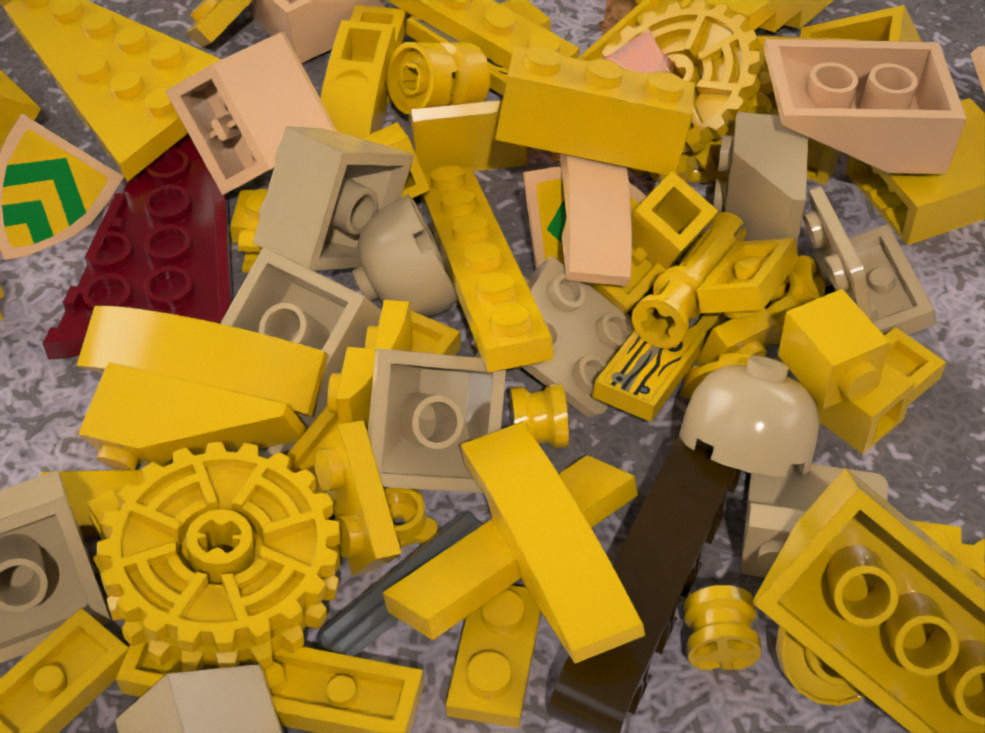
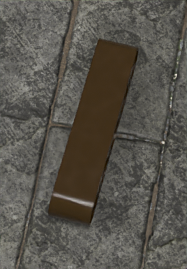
M677 438L674 441L613 564L616 574L643 623L645 636L576 664L568 655L552 692L548 709L549 717L588 733H621L627 712L635 714L652 677L648 672L655 652L662 655L678 619L674 616L680 596L688 597L703 564L699 561L704 543L712 544L726 512L723 508L727 493L735 492L742 470L711 460L712 449L696 444L695 449L692 450L684 444L681 438Z

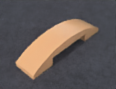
M559 153L567 215L562 233L566 281L628 286L631 278L632 225L627 167Z

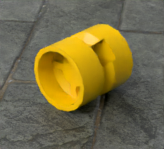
M404 42L395 49L390 57L387 69V87L391 100L397 109L405 114H410L413 109L479 103L486 100L489 92L490 68L487 57L480 47L471 42Z

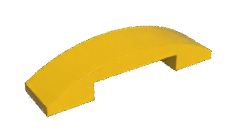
M94 306L77 366L82 369L103 373L107 363L112 362L287 403L295 414L312 417L329 354L325 351L288 340L205 320L135 308Z

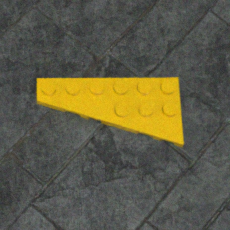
M12 0L4 6L9 20L30 50H33L38 56L46 72L52 75L58 88L87 128H91L107 155L111 156L116 162L119 171L127 182L188 134L165 91L211 64L222 60L88 0Z

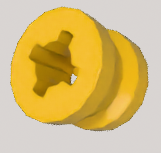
M549 384L544 391L529 392L523 386L510 387L511 426L523 422L538 444L548 443L553 449L568 448V413L563 384Z
M715 585L702 588L686 598L683 605L684 621L688 628L693 631V634L687 641V655L693 667L699 670H713L715 668H722V670H744L753 666L760 659L762 653L760 637L756 631L751 629V624L756 619L757 611L753 602L754 597L750 592L740 587Z

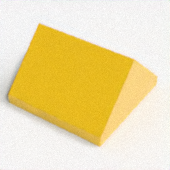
M503 100L411 110L408 117L411 143L424 174H430L434 169L446 165H455L462 168L471 166L473 171L527 165V146L495 140Z

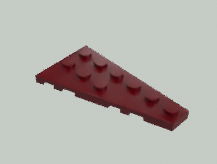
M189 133L126 183L122 194L115 193L85 255L87 266L77 286H70L63 300L65 312L58 327H50L42 343L48 360L80 356L94 306H114L156 311L219 324L223 320L233 302L228 193L222 195Z

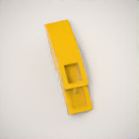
M355 5L350 20H341L329 58L320 97L339 133L362 138L382 129L388 111L386 97L388 89V64L395 49L402 44L406 33L407 12L403 9Z

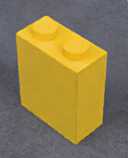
M971 98L960 101L967 119L947 174L887 173L849 156L846 174L906 245L985 220V113Z

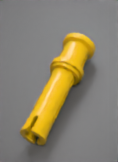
M730 212L716 214L701 237L697 239L681 260L679 266L663 270L654 282L653 295L642 298L632 312L634 329L643 340L658 348H672L679 345L688 333V320L701 314L697 288L735 242L744 241L746 238V228L738 230L744 223L741 218Z

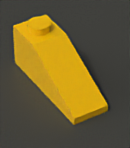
M108 362L78 434L98 451L96 459L99 462L116 470L134 471L137 464L147 466L151 462L165 467L173 463V452L183 448H187L193 455L204 454L207 444L213 442H222L226 452H238L244 443L258 445L259 450L295 442L303 436L306 427L287 403Z

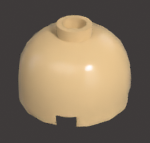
M409 194L386 205L370 217L360 232L357 244L362 266L352 270L364 296L370 301L379 298L382 303L384 300L409 301L410 311L426 317L442 313L460 303L449 273L447 274L446 272L447 268L438 250L436 240Z
M750 356L747 366H724L709 373L697 386L685 411L679 436L684 444L692 450L695 449L697 438L714 446L711 460L725 466L749 473L773 477H788L791 464H798L801 475L809 472L818 440L820 420L817 405L801 383L787 377L789 367L786 364L767 357Z

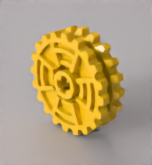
M695 0L688 9H683L680 3L677 2L669 4L666 13L657 16L653 11L643 15V24L637 28L628 25L620 32L622 40L617 45H607L602 52L606 60L613 61L624 69L648 74L658 71L668 72L680 77L683 81L694 83V113L676 173L683 180L691 179L693 171L701 167L706 173L718 169L722 135L733 136L736 112L770 114L773 106L769 98L765 96L773 92V86L768 72L765 53L760 52L762 48L755 31H749L751 27L746 18L740 13L733 16L729 7L721 3L710 10L705 0ZM628 167L632 173L638 176L646 172ZM649 172L654 181L661 182L667 176Z
M222 442L208 443L205 453L193 455L187 448L174 451L173 463L162 467L155 462H151L141 469L143 482L139 486L125 483L116 493L118 504L121 507L120 510L105 511L101 526L103 533L109 538L97 542V558L99 565L104 567L100 575L106 594L109 596L106 599L108 609L113 621L125 620L122 632L127 642L132 647L147 642L149 644V660L160 666L175 658L181 660L183 672L199 671L205 665L217 666V668L237 667L240 663L251 661L254 665L260 664L264 669L273 665L272 652L282 647L291 653L300 649L304 645L302 630L306 626L320 629L327 619V608L322 601L336 600L339 578L335 576L336 570L340 569L339 547H337L340 544L339 521L329 520L333 514V502L328 493L314 494L316 477L308 469L297 473L290 471V457L280 452L275 453L269 459L263 458L258 455V445L244 443L238 452H226Z

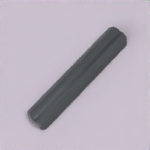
M464 512L457 516L320 629L316 635L320 650L353 657L358 655L399 620L388 613L382 592L482 526L483 522L479 521L470 512Z

